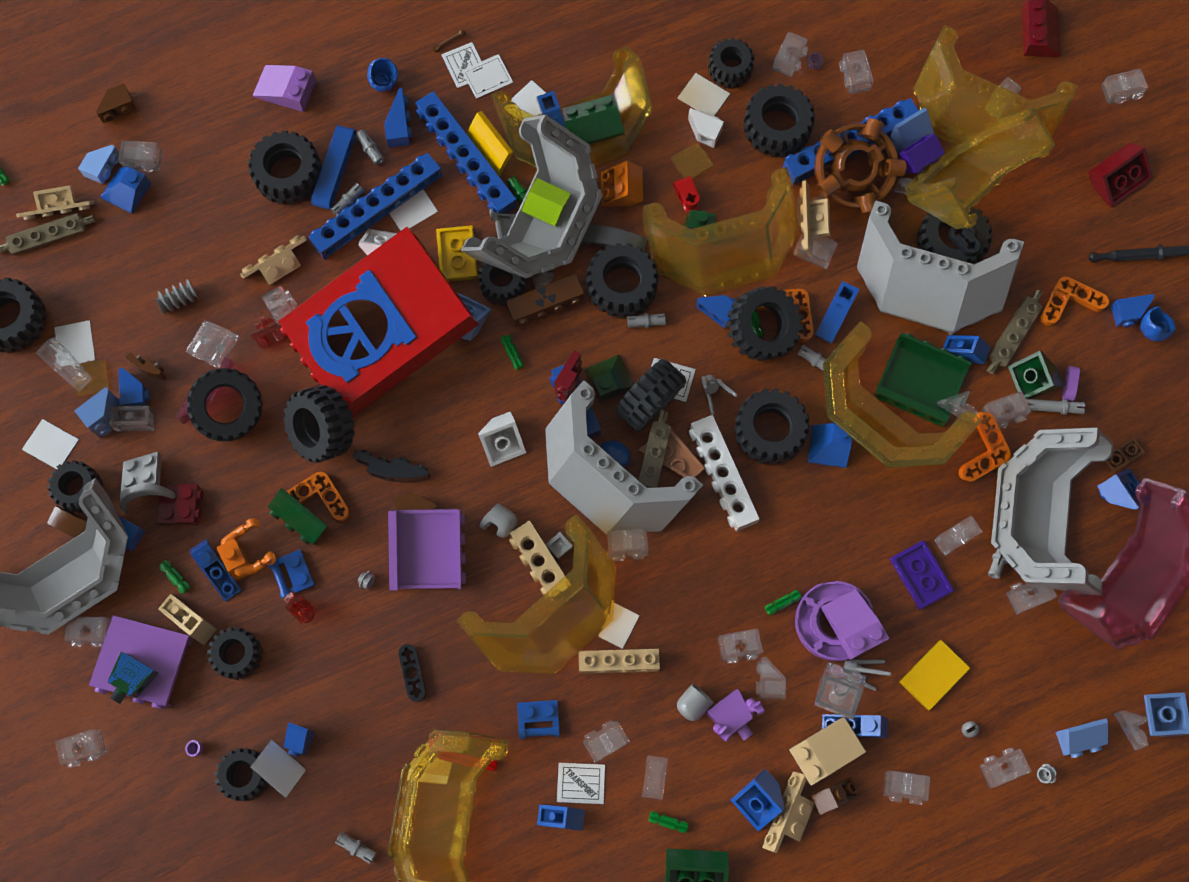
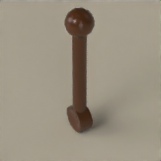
M460 30L458 34L439 45L434 44L433 51L438 52L441 47L460 36H465L466 32Z

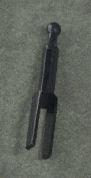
M1158 244L1154 248L1113 250L1112 252L1101 254L1092 252L1089 254L1088 259L1091 263L1101 260L1117 262L1157 259L1161 262L1166 257L1189 255V246L1163 247L1162 244Z

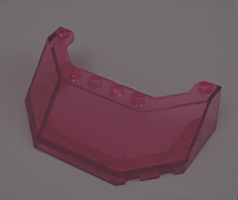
M1144 478L1135 491L1140 503L1136 531L1128 539L1127 544L1118 553L1115 561L1106 570V574L1101 579L1102 595H1077L1075 591L1068 589L1061 594L1058 600L1064 612L1117 650L1123 649L1124 645L1127 644L1130 646L1138 644L1143 639H1153L1189 586V495L1185 490L1148 478Z

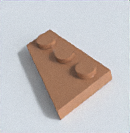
M671 429L662 465L682 477L693 476L696 478L705 468ZM647 443L639 449L640 452L645 454Z

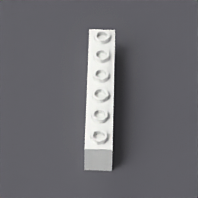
M713 415L691 423L690 437L692 441L696 440L698 455L700 458H704L706 463L704 465L707 475L712 476L713 489L716 493L719 492L721 496L719 501L723 510H727L729 514L727 519L731 528L734 527L737 532L758 523L759 517ZM709 436L712 442L706 443L702 440V437ZM717 453L720 459L713 460L710 454ZM724 470L728 476L720 477L717 472ZM731 487L735 490V494L729 495L725 489ZM740 505L743 511L738 513L734 511L733 506Z

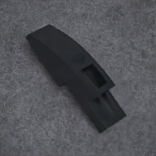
M355 449L352 455L356 462L368 466L366 471L370 476L379 479L411 483L430 480L431 477L428 468L420 464L414 466L403 457L399 459L394 457L390 464L389 460L383 457L377 459L372 456V453L363 449L362 451Z

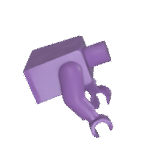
M736 689L708 710L706 715L715 723L713 727L714 732L727 742L736 731L743 740L751 736L753 732L746 723L753 719L752 715L754 712H757L759 716L765 713V710L760 701L757 702L752 698L747 699L745 703L740 691Z

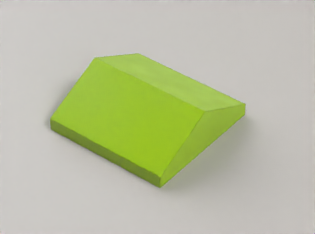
M537 178L527 195L521 212L555 227L571 193Z

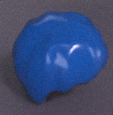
M380 57L373 60L367 69L368 82L376 91L382 93L390 91L396 85L399 74L397 66L391 59Z
M1160 307L1150 309L1142 317L1140 330L1144 337L1155 342H1161L1170 338L1176 331L1174 320L1167 313H1164Z
M611 440L603 442L599 446L624 469L629 464L631 454L623 443Z

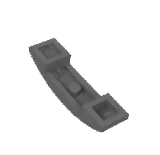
M589 224L580 244L586 246L595 244L605 247L611 245L615 247L616 243H621V246H626L627 243H630L634 248L636 246L641 247L644 253L647 238L617 228Z

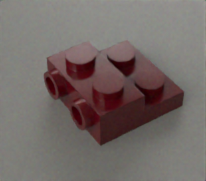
M575 350L554 381L556 397L563 402L567 401L579 384L578 376L582 371L581 354Z
M197 484L161 485L173 491L176 497L174 499L165 496L159 497L157 523L159 525H198V520L201 519V508H199L200 501L203 500V490Z

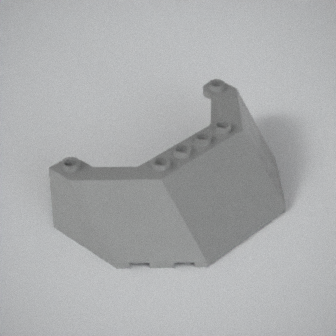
M547 115L524 118L520 125V137L531 144L537 172L507 235L501 238L486 237L483 241L476 237H471L465 241L461 249L462 252L475 260L524 278L572 262L602 198L601 190L598 189L596 182L595 166L592 164L589 154L591 152L589 144ZM537 178L571 193L555 227L521 212L527 195Z
M875 201L869 216L857 270L864 279L870 294L874 297L880 312L955 333L967 325H973L984 320L985 317L994 313L997 314L1003 310L1020 261L1024 245L1023 241L1008 239L1002 244L999 254L974 265L900 244L888 223L891 216L890 206L886 203Z
M583 381L570 395L545 429L549 484L606 535L662 531L703 484L693 476L682 478L675 487L646 488L587 436L586 412L594 403L595 393L594 389L587 382Z
M1098 428L1039 430L1027 445L1024 444L1013 454L1014 457L1006 464L1003 463L998 468L991 543L1026 583L1082 595H1102V580L1096 575L1089 574L1088 570L1081 564L1072 563L1066 557L1072 480L1092 462L1108 460L1113 454V442Z
M96 478L84 486L83 493L79 498V506L88 517L86 529L83 533L19 574L0 572L1 627L26 632L27 630L40 632V634L49 635L117 591L128 534L107 492Z

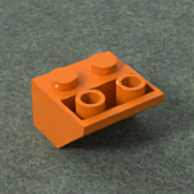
M625 161L601 172L602 206L630 207L642 202V167Z

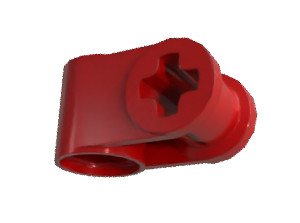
M688 176L673 182L674 191L684 211L687 213L690 210L698 211L700 198L692 177Z

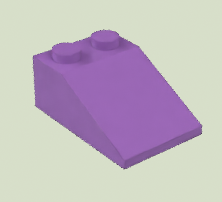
M265 65L253 97L304 112L316 83L313 71L298 66Z
M856 589L821 607L850 660L889 639L882 624Z

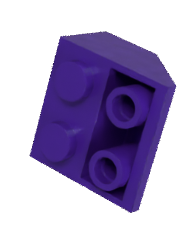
M929 134L897 153L898 159L905 160L906 174H918L924 171L925 166L928 164L931 165L940 160L939 157L945 153L936 134Z

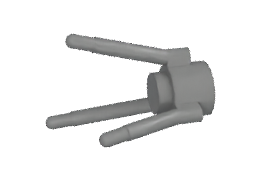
M713 375L702 377V385L705 389L712 415L715 412L711 393H715L719 386L734 397H737V393L724 384L721 379H716Z
M884 659L845 660L843 676L847 677V681L855 682L873 691H876L877 688L855 678V676L859 677L860 672L891 676V672L862 668L861 665H858L885 663Z

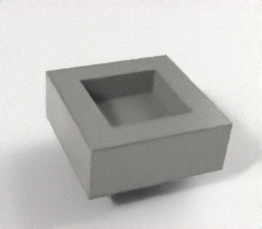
M561 532L545 544L558 560L573 548Z

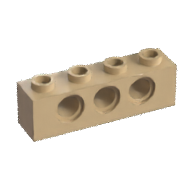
M530 521L510 532L511 539L509 541L515 550L519 549L522 555L519 556L525 566H530L532 570L530 575L535 582H540L542 585L540 590L546 599L550 598L551 601H554L572 589L571 584ZM526 542H532L534 544V547L531 550H526L523 548ZM542 558L545 562L542 566H535V559ZM548 574L555 576V580L551 583L544 581V577Z
M659 649L579 651V674L659 672L660 670Z

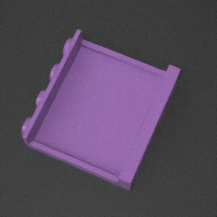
M461 509L388 511L390 590L414 588L461 589L463 584H466V572H462V565L466 563V555L462 553V545H465V533H462V525H465V513H461Z
M113 616L89 686L95 687L94 691L102 694H107V691H115L116 687L109 684L108 679L122 651L159 672L137 698L133 697L132 702L143 705L145 701L151 702V707L162 710L164 706L171 708V704L168 703L187 646L192 645L194 638L189 635Z

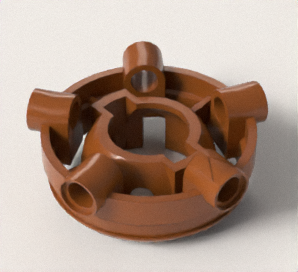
M868 118L866 124H850L840 127L835 131L829 129L820 139L821 145L815 158V176L818 182L817 188L824 198L828 197L832 201L846 207H860L861 213L870 212L875 201H880L891 190L896 177L904 176L906 162L903 159H898L892 141L882 131L884 123ZM856 130L857 136L868 141H875L879 147L876 144L869 145L865 141L848 140L845 131ZM854 150L864 151L869 159V166L873 167L872 173L867 175L863 181H854L851 178L844 181L839 172L845 169L847 156ZM825 153L828 154V157H834L833 163L826 165L827 175H824L823 168ZM880 170V176L883 177L879 186L876 187L873 183L878 177ZM868 187L872 190L871 193L853 196V202L845 201L834 194L838 190H848L849 193L862 192Z

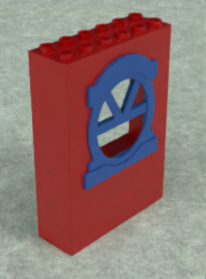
M405 227L278 321L282 326L280 330L286 338L289 337L292 341L290 345L296 353L299 352L302 356L300 360L306 368L309 367L312 371L310 375L316 383L319 382L320 385H326L339 392L343 396V400H346L349 404L348 408L352 411V418L479 325L419 238L408 227ZM356 300H369L378 304L384 310L388 320V330L383 343L377 350L346 307L347 303ZM340 310L349 325L329 328L328 325L331 318ZM354 332L343 357L336 355L330 348L327 337L329 335ZM360 340L368 351L369 356L358 360H351L353 351Z

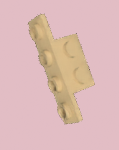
M805 180L802 181V187L800 188V196L803 199L800 210L804 221L801 222V230L804 233V239H802L801 243L802 249L810 256L813 255L812 238L831 236L830 209L828 199L811 201V189Z
M72 185L33 192L37 210L18 213L17 217H23L24 220L35 218L34 214L41 213L42 217L54 215L53 211L60 210V213L72 212L71 208L78 207L79 210L90 209V205L95 203L94 200L76 203Z
M297 235L290 240L291 243L285 247L281 245L274 249L275 253L271 256L266 254L258 259L259 263L252 266L249 264L242 269L243 272L240 274L241 277L245 278L259 269L269 285L301 266L291 249L307 239L304 236L300 237Z
M793 772L789 778L788 785L782 796L784 810L772 820L771 827L763 844L764 849L777 853L784 835L800 842L815 805L814 802L800 796L807 780L804 774Z

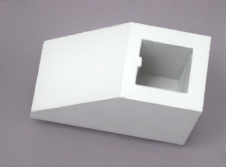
M690 108L688 121L697 141L714 148L722 132L724 121H721L716 116L711 117L704 114L701 110Z

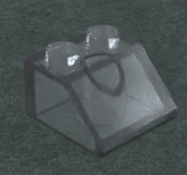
M828 662L820 678L814 705L853 720L864 689L866 676Z

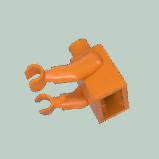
M256 518L248 519L246 521L247 524H242L221 540V545L217 547L227 571L236 581L255 574L266 567V565H272L276 562L274 553L270 551L263 559L251 564L240 540L237 539L248 533L249 529L260 527Z

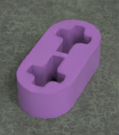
M1069 366L1067 368L1062 399L1074 401L1079 381V367Z

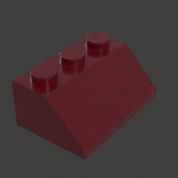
M1026 0L1022 8L1024 56L1060 57L1058 7L1049 0Z
M1132 143L1127 144L1088 172L1092 187L1109 207H1113L1153 178L1146 148Z

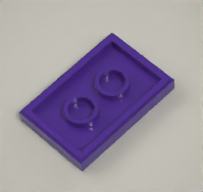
M924 540L889 559L919 610L955 591Z

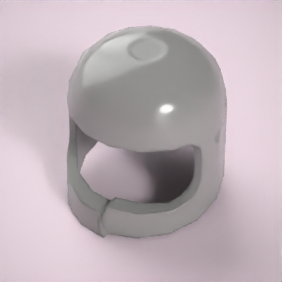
M497 503L485 515L479 527L486 530L494 523L498 526L496 535L504 538L515 530L518 520L512 511Z
M692 683L679 698L677 709L686 719L697 721L714 702L697 685Z

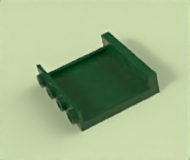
M901 333L895 343L873 398L940 427H944L948 422L950 411L972 362L963 356L951 354L947 349L934 347L928 341L915 339L911 334Z

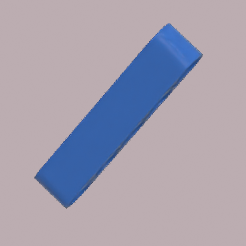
M340 125L336 126L312 195V206L331 210L356 139V129Z

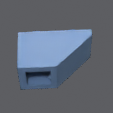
M114 145L89 152L78 169L84 177L104 184L110 177L112 168L118 163L120 153Z

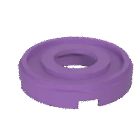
M835 581L818 584L804 595L796 610L795 627L801 643L809 652L828 661H844L849 659L838 637H831L822 631L819 618L823 612L821 609L823 605L854 589L859 592L873 611L870 600L860 589L846 582Z

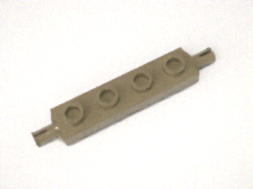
M76 213L6 236V244L0 245V253L10 251L11 254L16 255L85 232V225L95 223V218L93 215L82 218Z
M1036 290L1032 297L1027 296L1023 299L988 356L992 361L987 369V372L990 374H994L998 366H1007L1043 307L1038 302L1043 295V292H1040L1041 290Z
M660 411L659 421L652 422L638 479L646 488H657L671 430V426L666 423L669 413L666 411L665 414L664 411Z

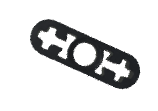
M405 644L399 649L398 654L407 695L412 701L420 702L426 696V689L418 653L414 646ZM405 649L413 651L410 658L412 662L416 660V664L404 665V663H408L407 657L403 656L406 653ZM414 667L418 670V675L410 679L407 677V670ZM420 680V683H416L418 690H422V693H419V697L416 698L415 695H411V692H414L413 684L409 686L408 683Z

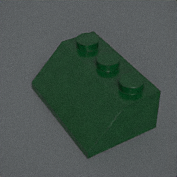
M615 94L562 109L566 129L589 145L625 135L621 112Z
M283 488L277 492L267 506L271 509L269 513L277 520L279 518L283 519L286 522L284 526L292 533L295 530L300 533L301 536L299 538L307 545L309 543L314 545L329 528L328 525Z
M666 848L664 882H728V852Z

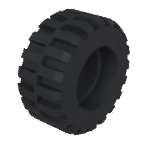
M772 84L768 85L767 89H759L758 94L754 93L746 108L744 132L746 133L747 140L749 142L752 141L751 145L755 149L758 147L760 153H769L771 157H775V155L785 157L787 153L789 155L795 154L796 149L800 151L804 144H807L815 121L813 104H809L810 99L808 96H803V92L800 89L795 90L794 86L791 85L785 87L784 84H778V86ZM771 111H783L794 119L796 125L789 130L778 131L770 128L762 117Z
M276 131L269 137L267 135L264 136L262 142L258 141L254 145L256 149L251 150V158L248 160L250 176L263 197H267L269 201L275 202L276 200L278 204H284L285 202L294 204L296 200L301 202L306 195L308 197L313 194L312 190L315 189L322 169L319 156L312 142L308 141L305 136H299L294 131L291 134L288 131H281L282 133H277ZM294 157L302 161L299 170L288 178L280 179L269 175L273 164L282 158Z
M949 200L946 204L941 202L937 204L936 208L933 207L928 212L918 230L917 245H920L918 249L975 265L983 260L990 248L993 238L991 234L992 226L988 225L989 219L987 216L983 217V211L979 208L976 210L971 203L967 205L961 200H958L957 203H954V200ZM963 224L979 241L980 249L976 255L966 256L959 249H953L945 245L939 237L938 230L944 226ZM970 245L968 249H973L974 245Z
M616 243L615 247L611 245L606 246L604 252L602 250L598 251L596 258L593 257L590 261V266L587 270L588 294L593 304H598V309L601 312L606 310L608 311L607 315L612 317L614 314H617L618 318H624V315L627 314L628 316H635V312L642 313L645 306L649 307L652 304V299L655 298L658 287V269H656L655 261L653 259L650 260L651 255L647 251L643 253L642 248L636 246V248L632 247L630 243H627L626 246ZM627 268L639 276L640 284L631 292L618 293L611 290L605 284V277L614 269Z
M8 277L3 278V280L0 279V307L12 302L20 303V314L10 326L0 328L1 353L4 351L14 353L15 349L21 351L25 349L24 346H31L34 343L33 340L40 337V330H44L46 325L43 320L47 319V314L44 312L46 308L41 298L26 283L24 284L18 279L12 280Z
M763 286L742 294L738 297V300L733 302L731 305L733 309L727 315L730 321L726 322V327H730L728 337L733 338L734 342H732L734 348H740L739 353L742 355L747 354V357L752 360L765 361L781 357L795 347L794 343L800 339L798 333L802 332L803 326L800 325V321L803 318L802 315L798 314L797 310H800L798 304L794 305L793 301L795 299L791 295L787 297L785 296L786 291L782 289L777 291L776 287L771 286L767 288ZM763 306L768 308L777 319L778 330L776 336L771 341L761 340L752 329L751 317L757 307Z
M659 360L625 394L616 407V413L635 431H642L679 393L687 382L686 377L668 360Z
M220 368L204 373L193 383L187 398V412L192 425H194L199 433L216 441L229 442L244 437L255 428L262 414L263 401L261 399V392L256 386L257 384L247 374L237 369ZM219 387H230L240 394L243 400V411L236 420L230 423H220L210 417L206 409V400L213 390Z
M318 385L295 392L286 403L283 419L286 425L284 427L285 432L289 436L287 438L293 444V449L299 452L298 455L310 462L320 463L346 453L353 442L352 438L355 435L353 427L355 423L352 420V411L348 408L349 404L346 400H343V396L336 392L335 389L326 385Z
M776 388L772 392H769V389H762L761 393L755 392L751 398L747 397L743 405L740 406L735 420L734 434L737 436V444L742 446L741 451L744 454L748 453L751 460L754 461L756 458L760 460V464H765V462H770V465H776L777 462L783 464L789 458L793 459L803 448L810 430V425L808 424L810 419L809 415L805 414V406L798 404L799 399L796 396L791 398L789 396L790 392L784 391L783 394ZM766 412L781 415L789 425L788 436L779 442L764 440L754 429L756 417Z

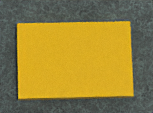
M482 111L477 112L466 134L497 175L500 176L513 151Z
M473 225L436 229L439 268L448 281L478 279L476 260L461 251L465 241L468 238L474 237Z
M939 640L899 683L929 711L970 667L942 640Z

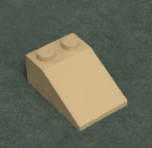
M845 716L789 749L810 785L827 777L866 752Z

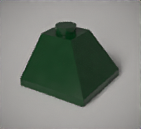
M1038 351L1008 366L1021 401L1048 394L1064 386L1057 367L1043 351Z
M619 354L585 369L600 403L629 391L634 385Z

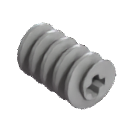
M187 279L186 286L179 282V289L172 285V292L165 288V295L158 291L156 301L160 310L165 315L167 314V309L172 312L174 311V306L179 309L181 308V303L186 306L188 305V300L191 303L195 302L194 296L198 300L199 298L194 286Z

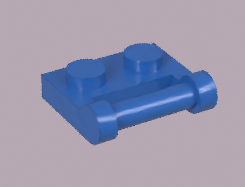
M300 549L278 558L274 564L268 565L269 569H272L281 591L279 593L281 599H286L315 586ZM284 564L293 584V588L288 589L279 567Z
M557 700L517 703L519 740L534 736L553 735L554 737H560ZM553 721V727L525 729V723Z

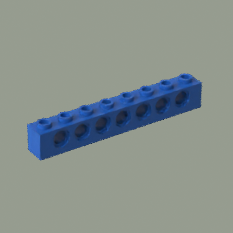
M433 91L415 102L417 116L420 120H425L429 132H434L439 145L447 149L448 157L457 162L458 170L462 174H466V179L470 186H475L480 199L488 203V209H492L500 214H507L517 207L516 198ZM454 140H457V141H458V142L455 143V144H452V143H451V142L454 141ZM462 154H468L467 157H461ZM473 167L479 168L476 171L471 170ZM483 181H489L488 184H481ZM494 194L500 195L498 198H492Z
M911 98L906 101L901 100L891 108H884L875 116L870 115L866 117L861 123L866 124L868 118L881 121L886 125L883 126L882 131L890 138L896 124L919 110ZM856 130L845 131L848 139L865 141L869 145L877 144L875 141H868L857 136ZM820 140L816 145L807 146L801 152L790 154L785 158L783 169L793 185L815 175V158L821 145ZM862 150L852 151L846 159L862 152ZM826 153L823 165L824 170L826 165H831L834 157H828ZM800 162H806L808 165H802Z
M428 152L418 156L412 164L404 166L395 176H390L386 179L385 183L374 187L368 195L360 197L355 204L344 208L341 214L335 218H330L321 228L313 230L311 235L308 236L311 244L325 260L442 177L441 168ZM419 171L423 172L421 175H416ZM403 182H408L407 185H401ZM393 192V195L386 196L387 193ZM373 203H379L375 207L371 206ZM359 213H364L363 216H361V217H356L357 214H359ZM346 223L349 224V225H348L347 227H345V228H342V227H341L343 224H346ZM329 234H334L332 238H326Z

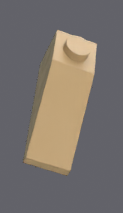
M172 594L158 608L182 630L203 645L207 643L217 630Z

